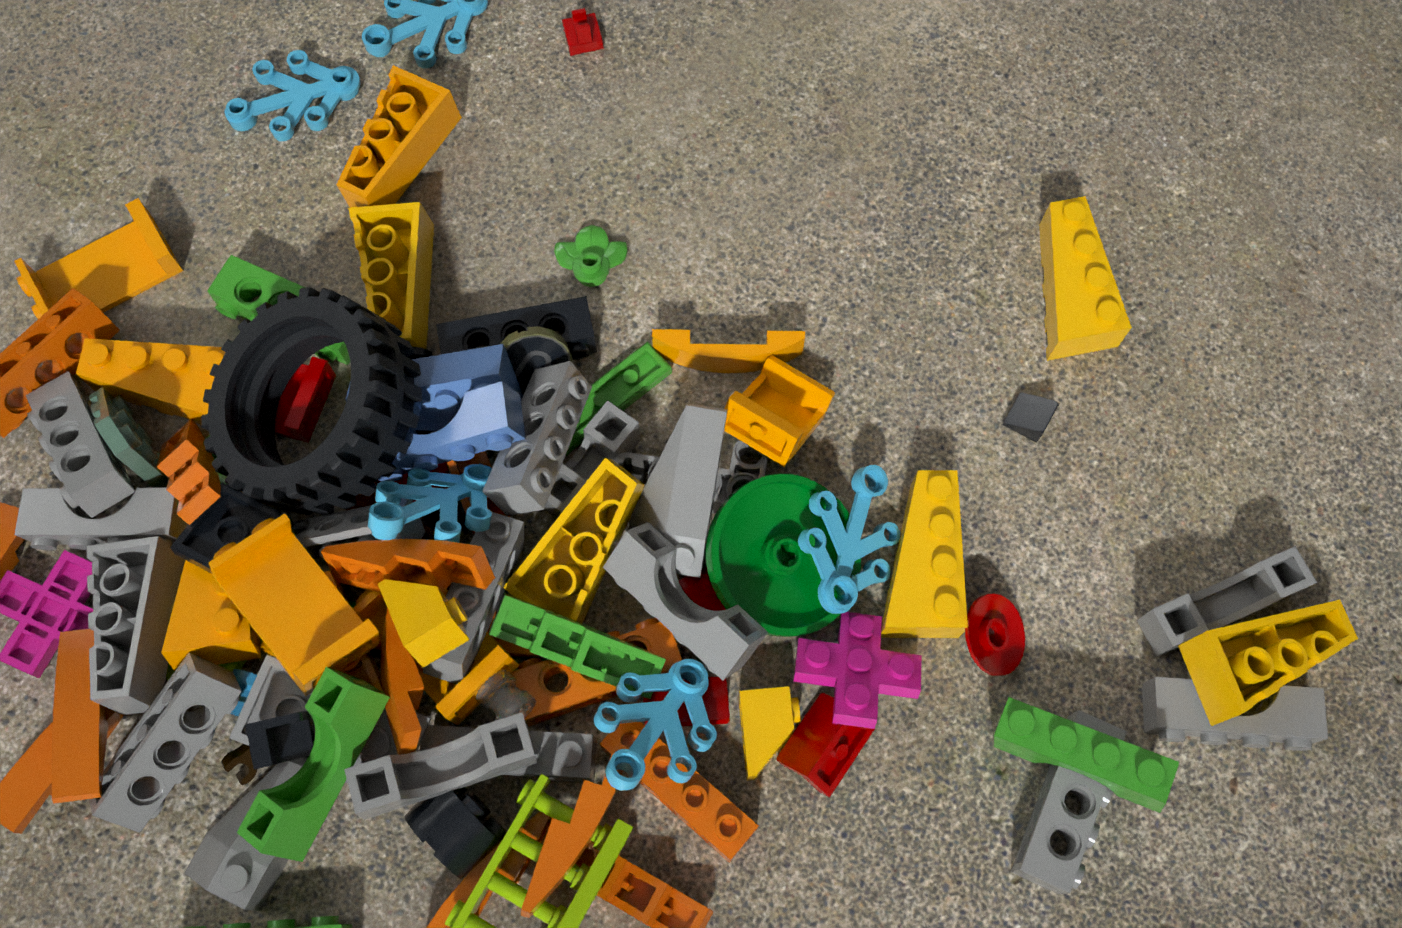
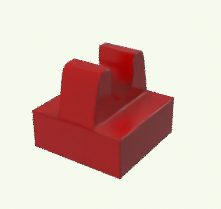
M585 8L572 10L571 18L562 19L563 31L570 56L604 49L595 13L586 14Z

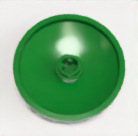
M768 475L739 487L726 498L717 510L707 536V570L718 599L726 609L738 604L768 632L767 635L793 637L806 635L824 628L840 615L827 612L820 604L818 586L822 579L812 555L803 552L798 544V537L802 531L811 528L821 529L826 536L825 548L835 567L838 554L822 516L814 515L809 508V499L814 493L829 490L821 484L799 475ZM821 497L820 505L825 510L826 503ZM836 497V509L846 530L850 514ZM810 535L809 542L814 547L815 538L813 535ZM862 558L854 561L851 576L860 573ZM834 588V597L837 599V591Z

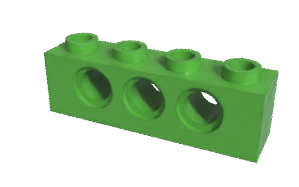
M230 255L207 292L217 304L215 306L216 310L224 316L233 320L238 316L252 321L258 315L256 308L267 302L275 305L278 303L277 296L287 291L299 297V290L306 287ZM260 296L256 301L250 302L254 297ZM344 342L329 345L315 353L317 357L327 360L328 363H333L335 360L345 365L350 363L349 353Z

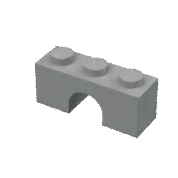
M609 401L603 405L583 429L584 439L576 454L566 464L562 463L544 508L545 511L556 519L604 458L612 460L622 452H631L641 440L639 422Z

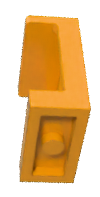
M770 355L766 359L761 373L742 394L735 391L728 398L724 408L728 410L724 431L785 467L822 422L835 396V392L775 356Z

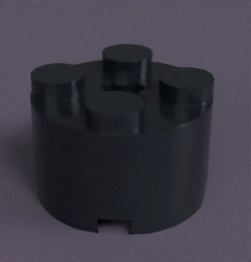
M466 787L454 791L451 790L439 796L417 802L404 816L417 837L423 843L426 841L435 851L433 855L460 879L464 878L503 840L507 833L493 816L488 820L486 819L491 811L476 794L471 796L467 793L464 795L468 790Z

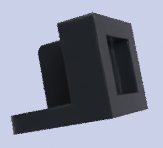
M300 711L245 724L254 770L307 757L310 755L314 745L308 711Z

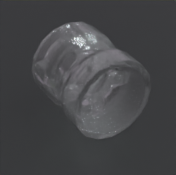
M507 669L501 670L490 677L476 695V700L484 709H493V712L496 714L495 720L521 712L525 718L536 704V699L527 690H521L516 687L517 679Z

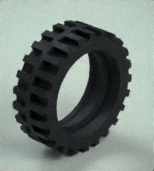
M311 287L299 290V297L287 291L277 296V304L263 303L256 308L258 315L252 321L245 318L237 326L240 333L234 341L227 339L221 348L226 353L220 365L213 364L209 374L214 376V381L211 389H205L203 402L209 404L208 414L202 415L201 418L202 428L209 430L210 437L204 440L206 452L217 456L212 462V466L217 473L227 476L225 483L231 488L242 491L244 495L300 514L311 515L312 512L321 515H328L334 513V505L343 509L355 506L357 504L355 496L358 494L369 497L376 491L375 482L380 476L383 475L389 478L396 470L392 462L399 452L406 454L411 444L405 441L410 427L417 428L420 416L414 414L413 410L414 403L422 401V388L414 385V378L421 376L419 363L408 358L414 353V349L409 341L400 337L402 332L395 325L345 295H340L326 288H322L321 292ZM344 342L351 363V383L344 410L332 432L313 452L294 463L284 465L279 456L275 440V419L283 391L293 374L309 357L329 345Z

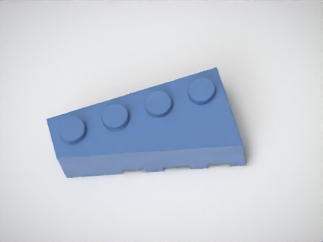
M504 344L412 359L419 363L421 376L414 378V385L422 388V401L414 403L413 413L420 416L417 428H414L415 430L438 431L442 429L458 413L465 392L503 381L520 394L521 400L523 398ZM350 384L345 398L346 402L349 394Z

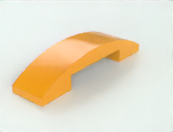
M652 329L653 348L664 359L687 368L712 373L762 370L766 359L770 355L786 363L803 353L805 331L767 330L765 344H690V330Z

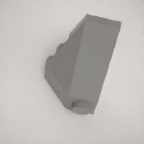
M691 403L686 404L630 517L629 530L649 522L677 548L675 560L676 574L698 578L701 576L706 557V542L712 517L727 409Z
M290 761L278 763L207 832L188 865L185 874L208 892L244 910L261 911L289 859L260 853L242 838L237 831L259 790L273 788L284 783L295 775L302 766Z

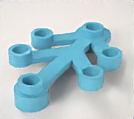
M384 0L386 12L391 18H401L405 14L416 16V18L389 30L380 24L370 25L364 29L362 41L369 54L375 57H384L390 52L393 44L426 30L421 43L415 47L413 54L419 67L430 68L436 63L434 49L446 20L457 16L453 29L445 35L448 51L453 54L463 53L467 48L465 35L472 17L486 10L488 0H441L448 3L440 7L429 5L436 0H418L419 2L412 0ZM393 5H399L396 8H391ZM454 40H461L459 43L456 44L451 43ZM423 54H430L426 58H421Z
M294 50L287 56V63L291 71L296 75L307 74L320 81L312 84L304 83L276 71L270 61L260 60L252 68L256 80L262 85L270 84L285 91L251 102L242 98H234L227 103L225 116L233 129L247 131L255 126L258 119L257 115L290 106L283 116L273 118L269 124V129L276 140L287 141L293 137L294 128L303 114L311 130L321 131L325 129L329 123L328 118L339 101L351 100L358 94L361 85L360 77L356 70L351 67L339 66L331 70L310 61L304 51ZM300 60L303 61V62L300 63V64H295L297 61H300ZM269 70L268 73L261 75L263 71ZM324 96L319 106L308 108L314 98ZM321 116L319 120L311 121L314 117ZM286 126L285 130L277 131L280 127Z
M471 464L464 468V472L461 475L430 472L425 469H412L408 472L407 485L394 481L379 482L376 486L375 495L377 503L373 504L369 509L368 528L375 538L392 540L403 530L404 524L440 509V520L435 525L434 540L459 543L462 527L457 522V505L459 500L470 497L471 507L466 510L464 524L469 530L475 532L486 531L490 527L492 513L487 508V496L482 491L492 468L483 464ZM432 485H435V486H443V487H449V488H447V489H443V488H433ZM401 499L418 500L404 507L398 505Z
M877 465L859 468L853 475L851 485L856 494L846 530L836 509L837 500L833 493L821 491L814 493L809 499L811 512L816 516H822L838 554L835 567L825 548L826 536L821 529L811 528L802 531L798 537V544L803 552L812 555L822 579L818 586L819 602L827 612L832 614H842L850 610L857 600L858 591L871 584L887 581L891 574L890 566L886 560L874 559L864 564L862 572L851 576L854 561L881 547L893 546L900 540V530L893 522L878 524L872 534L861 539L872 497L882 495L888 486V478L885 471ZM821 497L826 503L825 510L820 505ZM885 529H886V530L888 531V533H889V539H888V540H887V539L885 538V536H884V530H885ZM810 535H813L815 538L814 547L809 542ZM875 565H876V566L878 567V569H879V576H878V577L875 575V572H874V567H875ZM834 588L837 591V599L834 597Z
M694 659L681 660L673 664L669 672L664 674L639 676L636 673H625L621 676L616 686L617 696L627 703L636 702L642 692L669 691L663 701L623 705L604 702L598 707L593 720L596 728L604 733L614 732L622 723L648 721L631 747L616 751L608 762L605 774L613 788L617 790H631L638 785L645 773L644 758L663 731L671 756V760L667 765L668 776L677 783H686L691 779L696 771L697 763L694 757L689 754L677 712L683 702H685L693 725L687 737L689 745L696 751L705 752L711 748L717 738L716 729L709 722L702 699L709 685L708 673L699 661ZM624 684L634 686L636 691L628 690ZM602 714H610L615 721L606 720ZM696 732L703 733L708 740L700 739ZM676 763L683 764L688 772L680 771ZM617 770L625 771L629 778L623 777Z

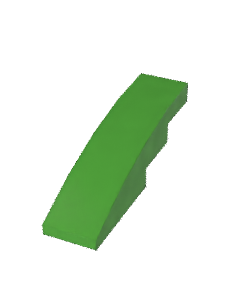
M506 593L503 595L489 630V635L529 649L531 653L566 665L573 671L613 686H617L621 676L625 673H636L639 676L660 674L666 661L665 658ZM624 684L628 690L636 691L634 686ZM642 692L641 696L650 699L653 692Z

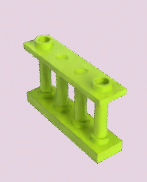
M540 774L536 782L529 779L516 801L522 805L521 809L466 903L460 899L458 900L445 922L446 926L450 928H497L474 914L488 889L522 908L528 890L498 873L512 848L537 863L543 844L522 833L535 808L551 818L569 824L574 809L545 793L551 782L548 777ZM617 819L613 827L605 823L604 827L599 825L591 839L594 842L593 848L599 850L592 866L589 867L583 863L580 867L574 864L565 877V880L572 883L570 888L577 892L569 907L566 908L560 904L557 908L545 901L533 916L547 923V928H579L631 834L633 827L620 819Z

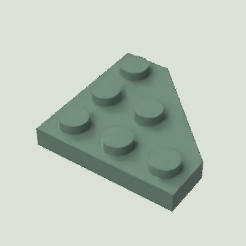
M103 387L89 395V400L93 403L91 405L92 414L96 418L93 420L94 425L113 454L153 488H166L169 477L156 467L160 452L156 453L150 445L154 441L140 423L136 424L131 417L134 411L121 395L114 398Z

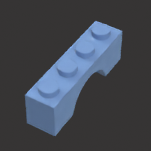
M503 381L465 392L458 413L442 429L430 434L419 435L413 427L409 428L405 441L411 444L406 454L399 452L392 462L396 470L389 478L381 475L378 480L397 481L402 478V475L407 474L412 469L432 471L438 468V464L452 460H470L476 453L486 450H505L511 447L512 443L526 439L520 394Z

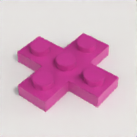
M64 550L43 585L7 570L0 581V613L18 621L19 624L0 653L1 662L31 676L40 678L58 649L60 632L89 629L88 614L93 612V609L84 604L91 594L87 588V576L92 575V562Z
M853 612L842 613L839 620L838 643L798 638L793 682L835 687L832 723L875 729L878 717V694L913 699L919 698L921 692L922 655L881 650L882 616Z

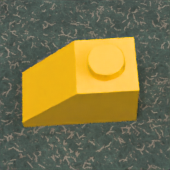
M388 579L378 583L403 646L423 668L470 640L462 624L468 620V617L455 597L448 600L437 586Z
M790 686L739 691L738 702L746 781L755 780L791 736L794 730V723L800 722L798 697L791 698Z

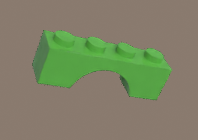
M326 666L305 705V709L312 716L315 724V741L308 759L299 771L284 783L273 788L259 790L237 833L262 854L303 862L347 779L344 769L354 766L390 697L362 679Z
M1008 697L994 734V747L1032 763H1047L1072 770L1106 786L1118 797L1161 813L1167 802L1180 763Z

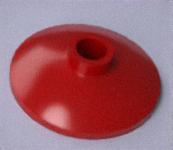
M995 593L982 595L972 603L967 613L968 624L967 628H965L967 647L972 659L982 671L992 676H1004L1013 672L1022 660L1025 649L1023 622L1016 607L1006 597Z

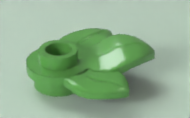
M589 225L577 233L575 242H557L554 252L558 264L563 268L573 270L574 276L582 285L595 287L601 285L606 280L611 268L625 261L627 257V244L621 241L609 242L604 229L596 225Z

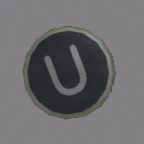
M538 326L527 327L528 331L518 333L517 330L509 334L500 343L504 344L523 395L535 369L568 361L572 362V355L567 342L561 335L551 329Z

